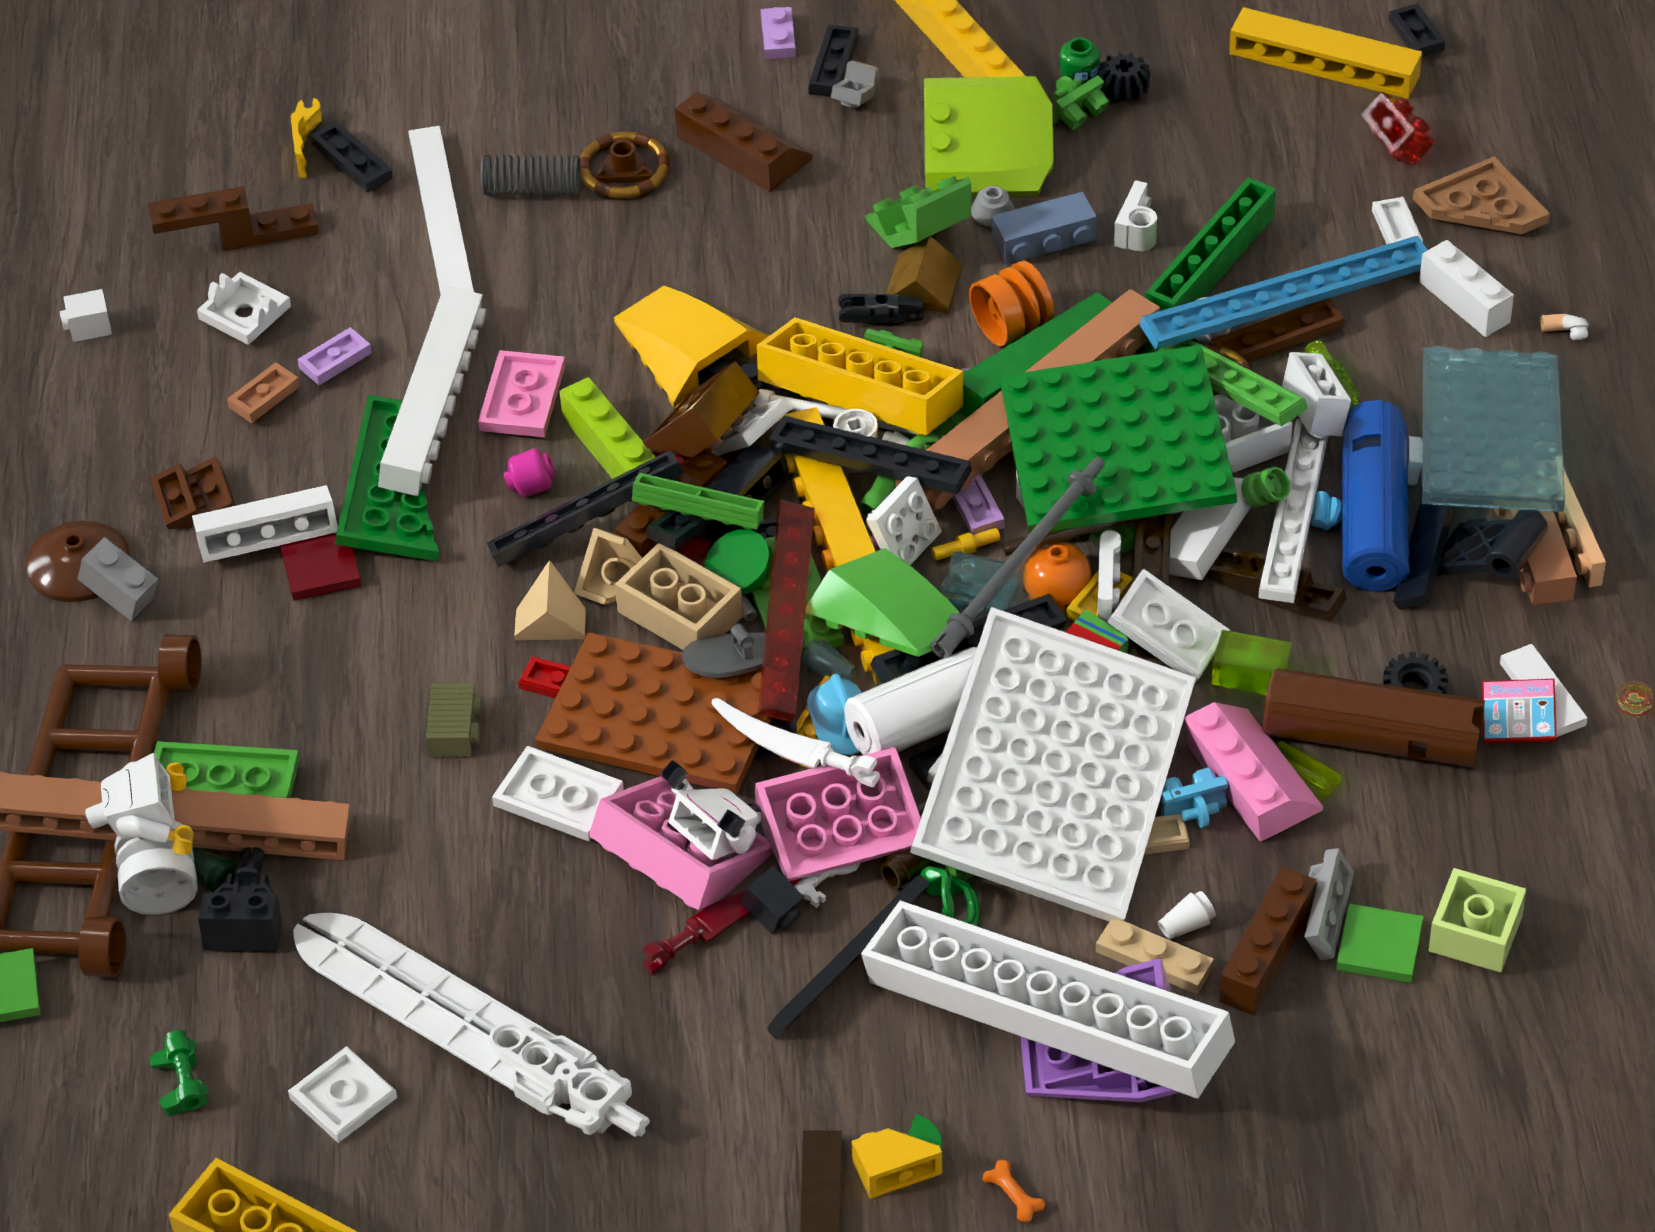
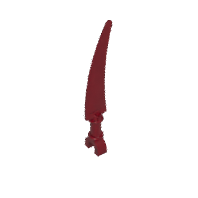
M800 878V879H797V880H793V881H789V882L794 886L797 882H799V881H800L801 879H803V878ZM746 890L721 900L686 920L688 925L685 926L684 931L669 940L663 939L660 943L654 941L645 945L643 953L648 958L643 961V967L651 975H654L667 964L670 958H674L679 950L691 943H699V938L708 943L725 929L751 914L741 904Z

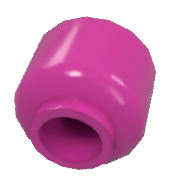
M536 448L509 458V471L503 473L509 490H517L518 494L524 498H529L551 489L553 479L557 478L549 454L547 452L542 454Z

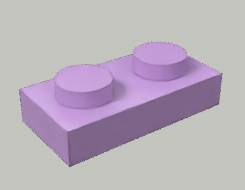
M791 7L761 9L765 59L796 57Z
M350 327L298 359L299 369L320 386L372 354L371 345Z
M981 474L973 478L968 488L961 490L952 497L956 508L972 535L992 528H997L998 530L1005 528L1004 517Z

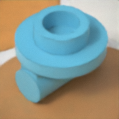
M1318 491L1315 496L1311 524L1326 531L1332 526H1337L1341 521V500L1336 497H1330L1327 492Z

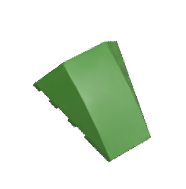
M884 548L829 569L805 607L803 618L810 621L816 620L817 617L825 619L826 626L837 630L842 628V625L854 629L855 636L863 639L872 636L879 637L881 645L919 657L932 651L930 643L947 626V619L951 614H958L960 612L912 566Z

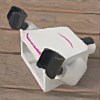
M671 760L660 774L668 781L673 793L676 795L668 823L711 860L721 858L733 852L738 854L746 853L756 838L755 828L762 818L760 807L755 803L745 804L734 793L725 788L693 789L685 779L689 773L676 761Z

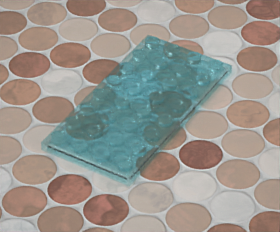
M1444 346L1423 347L1422 504L1564 512L1565 489L1558 355L1543 351L1519 353L1513 350L1482 351L1478 348L1464 350L1448 349Z

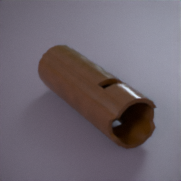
M1276 668L1270 676L1267 689L1263 731L1266 735L1475 768L1485 700Z

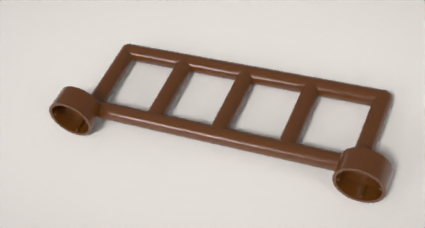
M166 634L159 648L158 667L65 664L59 667L26 775L49 777L56 750L131 752L128 763L137 762L152 754L170 691L194 692L198 687L202 668L201 646L196 635ZM75 686L149 688L137 731L63 728ZM9 831L0 861V952H13L33 948L34 953L79 955L81 971L85 976H119L123 968L126 952L125 927L121 918L108 917L118 884L115 840H106L100 863L24 861L32 833ZM17 883L94 885L81 932L4 930Z

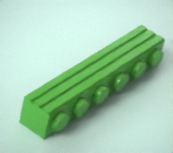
M639 473L633 483L632 501L644 506L651 505L660 507L662 510L678 511L683 515H695L705 520H717L726 525H739L748 530H757L763 519L764 501L644 473Z

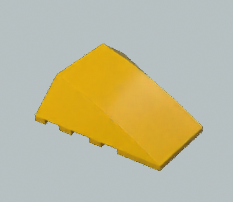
M667 286L659 288L614 317L615 324L631 347L638 351L645 367L650 368L655 376L656 383L661 389L666 391L673 407L678 405L687 394L699 387L698 372L734 348H738L751 358L757 354V345L770 336L686 293Z

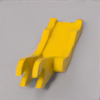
M313 98V106L311 108H305L301 99L297 103L295 112L291 114L298 174L302 178H307L305 171L307 161L302 153L304 143L307 140V135L322 120L320 102Z

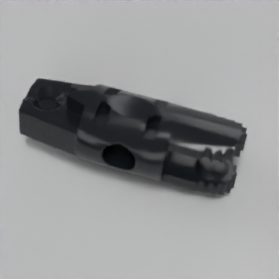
M841 294L838 298V304L842 309L839 310V321L844 323L898 324V322L920 321L923 318V298L898 294Z

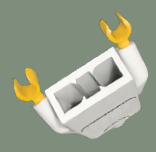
M154 753L137 762L128 763L122 770L102 781V802L85 809L90 826L96 829L109 823L121 839L137 837L161 843L169 840L172 841L174 852L180 855L190 854L193 845V830L187 825H180L175 830L170 829L171 826L175 825L172 791H183L187 784V776L184 774L183 766L180 763L174 762L164 769Z

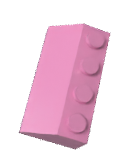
M1213 702L1184 717L1183 723L1187 747L1204 769L1209 767L1216 777L1224 776L1228 782L1226 798L1260 842L1323 811V805L1270 737L1265 734L1263 728L1248 709Z

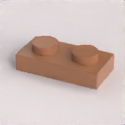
M275 362L227 398L228 406L252 424L300 387L299 377Z

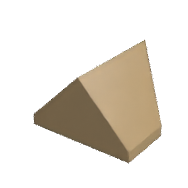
M593 528L574 593L603 605L615 602V583L636 565L642 557L627 538L599 528Z
M550 560L516 609L515 641L585 639L586 608Z

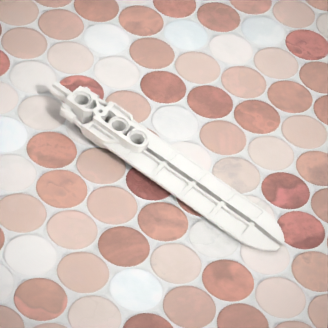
M338 913L309 914L303 918V922L330 940L298 923L293 929L294 942L299 955L316 972L513 1090L515 1097L543 1114L551 1115L555 1113L565 1118L566 1123L581 1128L588 1135L594 1134L596 1131L602 1134L612 1123L635 1137L637 1135L641 1137L645 1133V1127L650 1121L649 1118L625 1103L632 1095L630 1080L622 1078L614 1070L608 1071L597 1062V1058L592 1052L567 1037L554 1035L358 918ZM562 1103L570 1104L571 1109L567 1111L559 1106Z

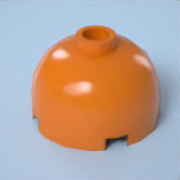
M1060 541L1036 548L1027 558L1023 572V588L1028 593L1029 600L1050 594L1061 611L1065 610V605H1070L1093 577L1089 559L1078 547L1067 542Z

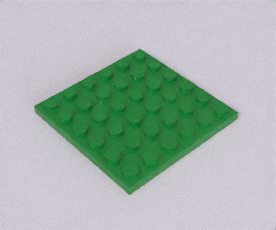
M1202 345L999 376L1029 534L1070 487L1067 476L1073 470L1082 472L1095 457H1101L1105 461L1104 468L1093 480L1095 492L1089 497L1080 495L1050 532L1237 503V492Z

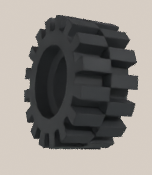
M1410 652L1409 658H1406L1403 653L1398 655L1397 661L1392 658L1389 661V666H1385L1382 684L1406 688L1402 685L1403 683L1415 681L1428 687L1421 691L1447 694L1448 673L1445 674L1446 668L1443 664L1438 666L1439 660L1435 657L1428 661V654L1422 653L1421 658H1416V652Z

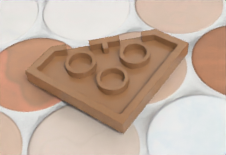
M1495 156L1419 187L1413 192V200L1431 219L1524 234L1548 224L1550 219V213Z

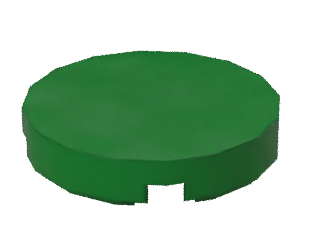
M738 529L726 533L713 544L707 554L705 568L741 588V594L745 595L756 590L767 579L768 576L766 574L769 571V567L772 569L774 562L772 549L762 535L752 530Z

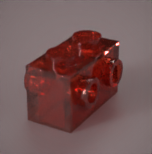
M1382 91L1361 116L1372 128L1370 130L1371 133L1378 140L1385 143L1388 147L1386 149L1387 152L1395 160L1401 162L1404 159L1416 165L1436 143L1428 132L1431 128L1422 118L1413 115L1414 107L1403 97L1395 99Z

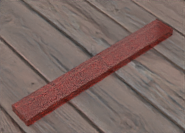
M781 500L777 512L758 714L793 722L797 707L814 508Z

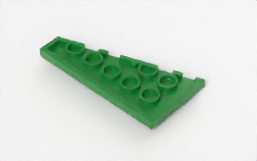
M368 394L335 544L438 561L439 550L433 537L432 521L428 517L423 485L418 496L378 487L381 460L402 405V400Z

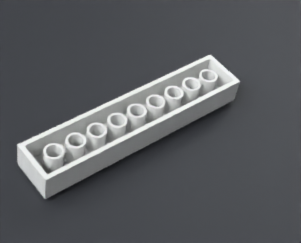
M903 901L898 902L861 953L871 984L1195 1098L1200 1097L1235 1043L1230 1015L1227 1011Z

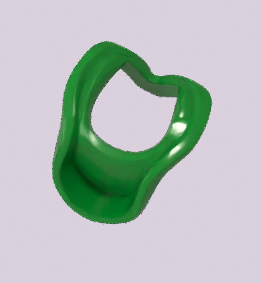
M925 867L920 875L930 885L924 892L933 896H942L944 905L942 915L954 919L952 895L964 892L968 904V919L959 921L977 926L980 921V903L972 885L965 880L949 876L948 872L944 869Z

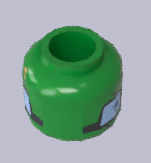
M1078 37L1062 46L1059 57L1061 76L1070 77L1072 80L1078 78L1083 85L1098 75L1100 50L1096 44L1086 38Z

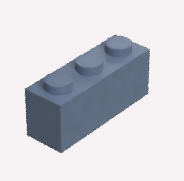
M1083 192L991 216V239L1005 265L1096 240L1097 216Z

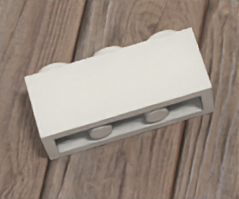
M1445 240L1422 253L1419 282L1484 337L1489 336L1511 322L1514 294L1451 242Z
M1290 352L1282 387L1306 399L1308 409L1298 415L1309 434L1318 438L1342 436L1351 402L1350 397L1322 354Z

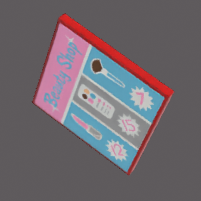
M1555 678L1482 681V700H1485L1483 743L1557 741Z

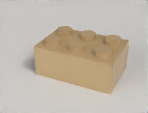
M659 543L615 583L617 611L682 650L695 640L726 634L743 617L741 588Z

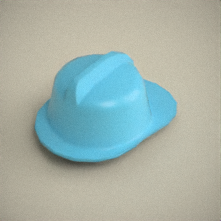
M833 674L830 680L816 686L808 696L807 706L819 740L830 742L831 748L836 753L854 755L860 751L855 747L846 728L844 708L848 698L862 692L856 684L840 678L839 674Z

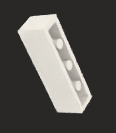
M327 485L192 516L203 563L336 533L338 529L333 501Z

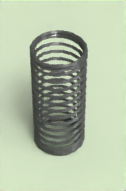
M484 155L481 164L482 192L485 196L490 194L493 196L496 192L501 196L503 191L506 196L510 194V191L513 196L517 192L520 196L524 192L527 196L531 192L535 196L539 192L542 196L546 192L551 196L554 191L556 196L560 192L563 196L567 192L570 196H579L581 189L580 157L578 155L572 156L570 188V157L566 156V187L564 192L562 183L563 157L560 155L558 160V191L555 184L556 158L554 155L551 158L552 184L549 191L548 156L545 155V183L542 192L541 156L538 155V182L535 192L534 156L531 155L530 188L528 192L526 182L527 156L524 155L522 162L523 187L521 192L519 184L520 156L517 155L515 158V191L512 185L513 157L511 155L508 157L509 186L508 191H506V159L504 155L501 156L502 185L499 191L498 156L495 155V184L492 192L491 156Z

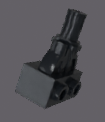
M250 847L244 848L241 852L240 867L235 869V880L233 881L232 873H228L225 883L219 886L214 893H203L198 916L203 951L278 950L282 929L278 893H272L269 887V876L261 874L262 864L265 859V853L262 849L254 847L252 858H249L251 849Z

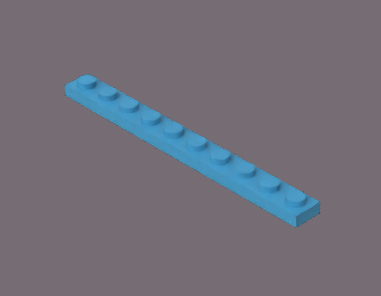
M1417 235L1143 316L1139 325L1155 350L1418 272L1421 270L1422 253L1428 250Z

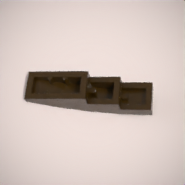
M1224 547L1206 573V576L1264 603L1327 621H1332L1347 599L1344 588L1314 583L1311 572L1302 570L1300 571L1294 603L1260 599L1259 588L1267 554Z

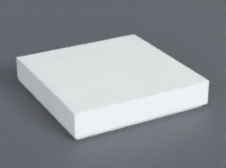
M781 398L755 406L743 416L744 419L732 428L733 431L722 440L723 443L712 453L718 456L749 447L793 408L792 404L787 398Z
M347 1046L288 1090L289 1098L338 1143L397 1099L396 1090Z

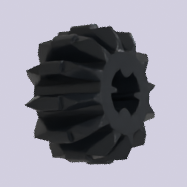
M1119 52L1117 57L1107 55L1106 61L1100 63L1098 75L1104 81L1101 91L1106 98L1114 97L1116 103L1120 100H1125L1129 103L1132 98L1141 100L1142 94L1148 93L1151 71L1149 65L1144 63L1143 57L1134 58L1132 52L1129 55H1122Z

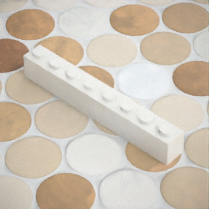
M444 286L381 460L378 487L418 496L422 483H429L433 464H430V460H437L441 443L437 441L438 437H445L448 426V418L445 417L446 415L452 416L456 402V396H453V394L460 393L464 378V374H461V371L467 372L471 360L469 349L475 350L479 330H476V328H482L485 321L486 309L481 308L483 294Z

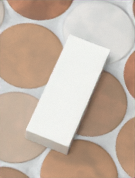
M1233 477L1237 492V503L1188 510L1182 513L1171 529L1169 575L1199 580L1204 578L1251 508L1242 495L1241 485L1243 478Z

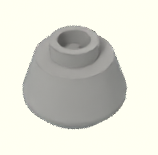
M989 186L978 193L971 206V215L979 224L991 228L992 215L1015 210V206L1004 189L997 186Z

